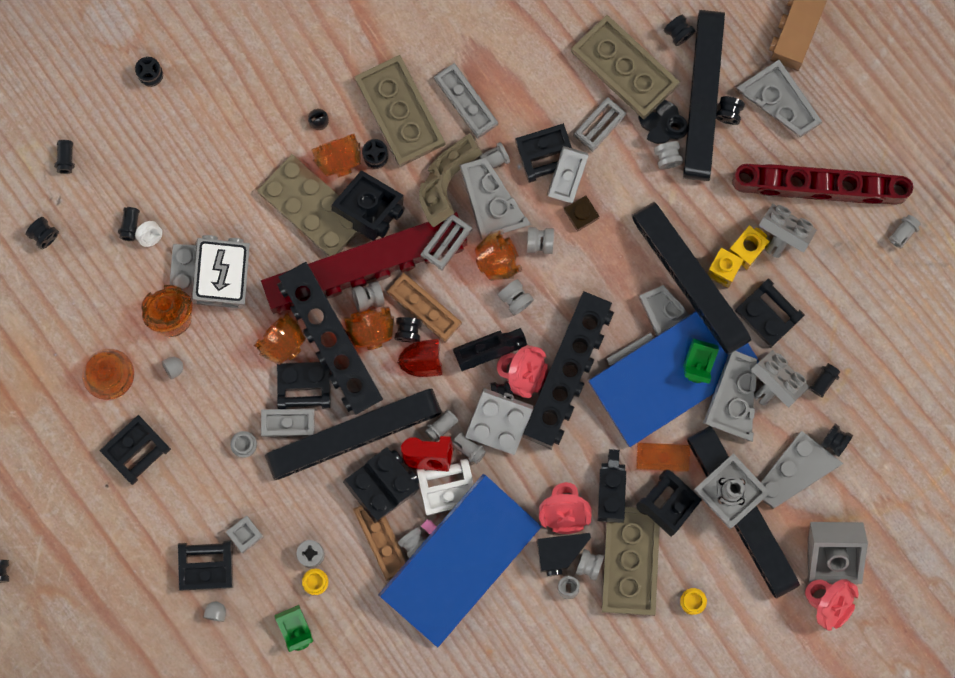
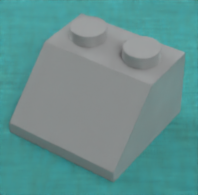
M810 522L808 536L809 583L815 580L835 583L841 579H847L854 584H862L868 547L863 522Z

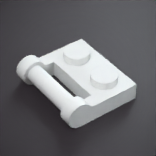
M468 458L460 460V463L451 464L449 472L417 470L427 516L451 511L474 485ZM463 473L464 480L428 487V480Z

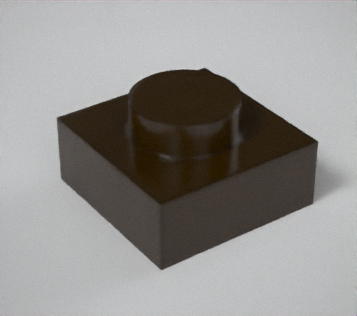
M587 196L564 208V212L577 232L600 218Z

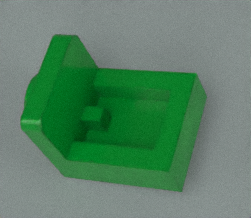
M693 338L683 364L685 377L694 383L704 382L709 384L711 381L710 372L719 351L718 345Z
M300 605L275 615V620L285 639L289 652L294 650L301 651L313 642L312 632Z

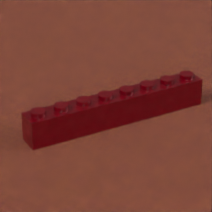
M455 212L453 215L459 218L458 213ZM445 221L435 227L426 222L314 261L308 265L325 296L327 295L328 298L336 297L342 294V290L346 288L363 287L367 284L366 281L375 278L377 281L389 278L392 272L412 270L416 267L415 264L423 261L426 264L430 263L427 259L421 257V253ZM455 222L451 223L429 253L433 256L455 227ZM462 227L441 255L446 254L463 232ZM467 238L455 254L464 251V247L468 246ZM286 272L261 280L273 314L284 315L292 312L290 309L294 305L289 296L284 298L277 286L281 282L279 276ZM300 286L297 288L295 295L298 300L307 301L311 296V291L307 286Z

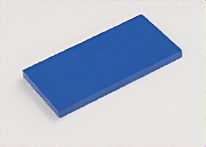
M695 311L587 381L628 447H631L714 394L728 354L725 353ZM693 338L718 345L719 347L710 372L711 381L709 384L704 382L694 383L684 375L683 364ZM749 343L736 350L757 359V363L759 362Z
M482 474L378 596L438 648L542 526L490 478Z

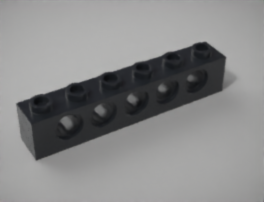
M307 262L279 276L281 281L277 284L284 298L289 296L294 305L290 309L296 320L298 321L302 318L307 328L303 329V332L309 343L311 344L315 341L320 350L315 354L322 366H329L332 374L328 377L334 388L338 389L340 387L345 397L341 398L347 411L353 410L355 415L382 401L383 397ZM307 286L310 289L311 296L307 301L297 299L295 292L298 287ZM312 309H319L323 312L324 318L321 323L313 324L309 321L308 314ZM325 332H332L337 338L335 345L332 347H326L321 342V336ZM338 355H345L349 359V366L344 370L337 369L334 365V359ZM351 378L360 379L362 382L361 390L358 392L349 391L347 388L348 380Z
M583 291L527 423L523 438L551 450L554 443L560 444L565 432L560 429L564 419L570 420L575 408L570 405L574 396H580L585 384L580 380L584 372H590L595 360L590 356L594 348L599 350L605 336L600 334L603 325L609 326L614 311L610 310L612 302ZM587 318H591L596 321L597 327L589 330L583 326L582 322ZM576 342H583L587 346V350L584 353H577L573 350L572 346ZM567 365H572L576 368L577 374L574 377H567L562 369ZM556 389H563L567 393V398L564 401H557L552 393ZM553 413L557 417V422L554 425H547L543 422V415Z

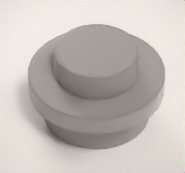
M238 432L231 439V450L238 457H249L256 451V438L249 432Z

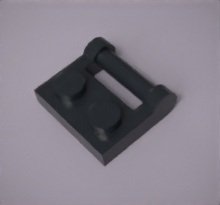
M564 123L515 138L529 183L536 181L538 177L554 173L558 163L556 161L533 168L531 162L559 154L563 146L572 148Z
M768 278L736 308L735 312L771 348L805 314L801 310L797 311L773 286L774 283ZM764 293L790 317L786 323L760 298Z
M320 362L277 364L278 409L322 406V409L331 408L330 379L328 377L330 375L329 366H322ZM322 389V396L286 397V391Z
M137 415L100 452L131 485H134L138 481L137 477L163 453L166 455L171 448L140 415ZM152 440L157 446L129 470L125 465Z
M664 470L659 476V481L647 496L637 502L636 508L640 513L648 515L672 537L702 499L672 471ZM667 487H671L674 490L673 493L659 509L654 503Z
M232 540L223 541L221 544L187 545V543H178L179 591L233 588ZM223 554V561L188 563V556Z

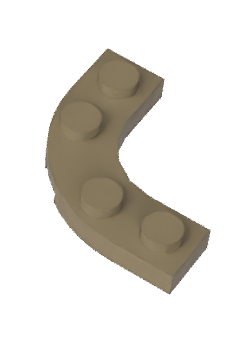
M471 133L437 157L428 168L430 174L426 182L420 185V204L428 222L433 227L455 213L447 197V188L452 177L460 170L459 165L474 161L483 154Z

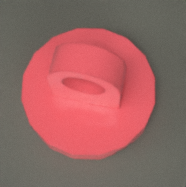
M527 345L522 347L516 354L509 353L502 356L497 363V372L500 376L509 380L511 391L515 395L530 398L534 392L538 393L546 381L548 364L545 363L544 357H547L541 348ZM511 362L509 372L507 373V366Z
M564 482L555 486L552 496L545 499L539 506V521L546 529L547 526L553 528L552 532L558 534L577 533L582 531L585 525L591 523L592 508L586 500L579 497L577 487L572 483Z
M841 579L833 585L824 580H815L808 584L805 589V595L809 604L817 609V623L828 631H831L832 627L835 629L841 627L850 618L855 609V604H853L854 597L858 599L859 596L858 587L847 579ZM817 590H826V593L823 597H813V594Z

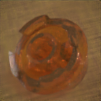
M355 133L311 149L314 156L312 160L326 177L337 174L338 178L352 173L351 168L361 164V144L357 141Z
M502 229L495 233L491 231L475 247L476 264L482 273L484 272L491 281L513 279L515 274L522 272V266H517L515 261L516 257L519 256L510 237L504 239V230Z
M164 285V289L154 294L150 292L146 295L141 306L142 318L145 325L164 337H176L184 333L191 324L192 300L181 288L174 285Z
M388 306L381 307L380 312L367 309L364 312L353 313L351 317H344L346 326L344 330L356 348L367 347V350H373L382 347V343L392 339L394 316H391Z
M286 313L283 319L281 317L277 319L266 330V333L263 335L264 338L262 340L258 339L253 346L260 352V356L280 365L287 359L293 360L301 352L299 347L304 343L306 337L298 321Z
M99 350L87 359L83 367L82 379L84 386L96 398L103 400L119 398L129 390L133 383V364L128 356L119 350Z

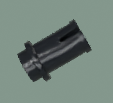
M70 140L57 141V162L54 163L57 173L70 174L72 169L75 168V164L72 163L73 142Z
M133 207L123 208L121 228L118 229L121 240H135L140 213L139 209Z
M829 363L821 367L822 372L812 386L809 387L813 393L821 398L824 397V394L835 379L839 380L840 378L838 376L840 371Z

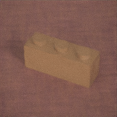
M827 0L788 1L787 6L791 7L788 15L783 14L778 28L782 29L780 37L774 36L769 51L773 52L771 61L776 62L780 60L783 66L799 71Z

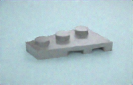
M777 60L736 88L737 91L800 138L822 124V120L780 60Z
M486 158L459 165L482 240L531 225Z
M664 285L639 296L656 336L689 316L685 308Z
M737 351L728 355L703 421L704 424L753 442L754 433L752 432V425L755 413L753 404L754 391H756V375L751 369L757 364V359Z
M801 431L761 481L762 485L770 492L762 501L774 509L844 463Z

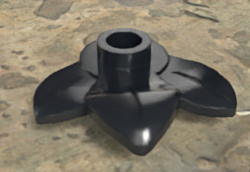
M664 100L657 106L656 112H651L645 119L638 116L641 126L645 130L650 131L647 135V140L652 143L663 144L670 139H681L687 134L688 124L685 118L679 115L678 108L667 100ZM671 127H677L679 130H674Z

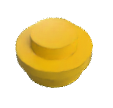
M310 569L302 578L304 590L311 595L324 593L329 584L328 576L320 569Z
M690 588L681 595L680 605L687 614L697 615L706 608L707 598L700 589Z

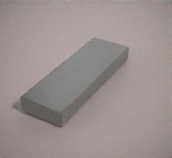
M455 63L434 76L435 82L477 139L498 126V121Z

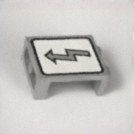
M203 235L202 238H197L195 245L194 282L190 304L238 309L244 307L250 243H244V240L240 238H229L228 241H222L212 235Z

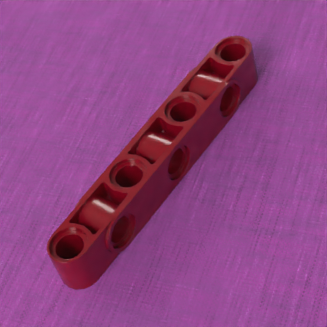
M742 164L736 169L732 179L734 188L743 193L866 204H902L912 194L914 188L912 181L905 176L775 164ZM743 173L748 174L751 177V182H742L739 175ZM794 177L799 178L803 186L796 187L792 185L790 179ZM842 182H850L854 190H845ZM894 186H901L905 191V195H898L894 191Z

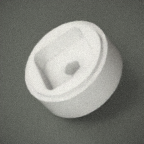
M147 221L138 227L135 237L142 246L150 247L159 242L162 237V229L156 222Z

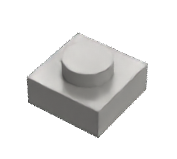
M245 516L226 531L242 553L246 552L264 537L248 516Z

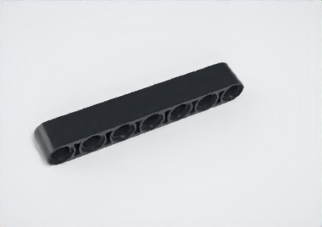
M699 10L683 179L710 181L725 12Z
M652 202L632 214V219L640 233L725 353L729 355L751 342V337L743 323L657 203Z
M427 389L273 450L265 455V459L273 479L279 480L435 418L442 414V410L433 389Z
M711 426L687 438V442L706 477L729 458ZM720 478L719 484L723 486L724 483H721L720 481L724 478ZM756 505L734 527L775 599H778L800 587V584Z

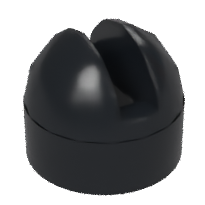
M318 108L309 113L308 122L314 130H323L328 126L329 118L324 110ZM321 114L324 115L323 117L317 118L314 121H312V118L317 117Z

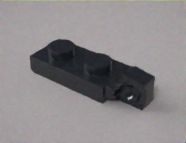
M521 328L508 333H502L500 330L453 348V353L461 371H465L500 358L510 352L517 351L526 346L527 341Z
M609 449L608 463L601 464L597 521L624 523L626 470L625 465L619 464L620 450Z

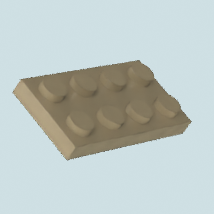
M608 15L571 48V52L642 119H645L680 85L679 80Z
M401 55L355 76V80L399 167L446 145Z
M293 154L257 190L258 194L328 256L340 253L359 233L353 229L352 222L331 211L332 204L339 195Z
M625 507L624 523L606 522L602 613L656 615L660 526L648 515L640 513L636 507Z

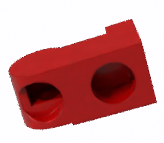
M440 436L439 442L422 441L419 438L411 437L402 443L401 452L404 463L408 467L449 472L454 451L451 437Z

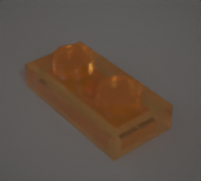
M637 443L636 470L689 472L690 445Z

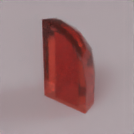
M432 339L412 343L400 353L397 361L398 365L404 372L416 377L443 375L442 363L439 358V340Z

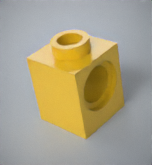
M749 225L729 249V252L744 259L741 266L748 270L770 241L766 239L767 235L757 227L753 229ZM752 241L756 245V250H746L743 242Z
M720 248L707 274L710 279L729 288L744 259Z

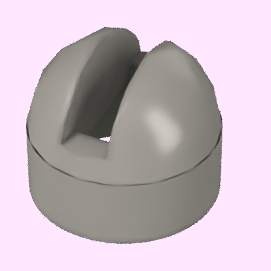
M169 357L162 361V365L171 380L182 373L183 362L179 358Z
M572 576L563 577L558 583L560 596L564 599L575 598L579 593L580 585L578 580ZM566 584H571V593H566Z
M217 601L211 602L207 605L203 618L224 622L226 609L223 604Z

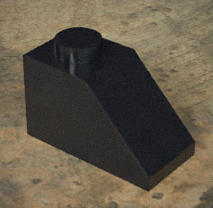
M583 533L537 539L540 572H546L547 576L563 575L562 570L568 569L591 539V534Z

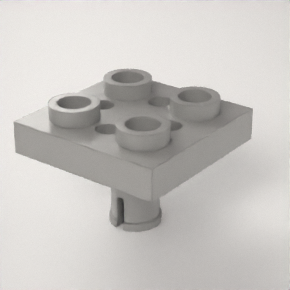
M775 204L771 205L759 224L761 228L774 235L765 250L768 254H771L774 247L777 246L776 251L772 255L776 258L781 256L787 244L804 253L817 231L808 220L804 218L798 219L791 215V211L782 205L776 206Z
M773 350L751 369L764 383L754 392L756 400L765 394L759 401L762 405H767L776 395L789 408L809 388L804 376L799 372H794L788 366L787 360Z
M734 453L694 489L699 497L729 529L734 527L770 493ZM720 478H724L720 481L721 483H724L723 486L719 484ZM719 497H723L720 499V502H723L724 504H720L718 502Z

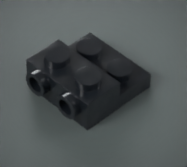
M361 170L333 202L331 211L352 222L355 231L374 241L378 236L383 238L390 228L389 223L393 218L398 220L402 216L405 209L403 206L404 195Z
M388 447L368 460L364 466L343 481L375 524L415 495L419 490L417 485L419 479L416 474L411 470L407 472L401 465L403 459L396 450L390 451Z

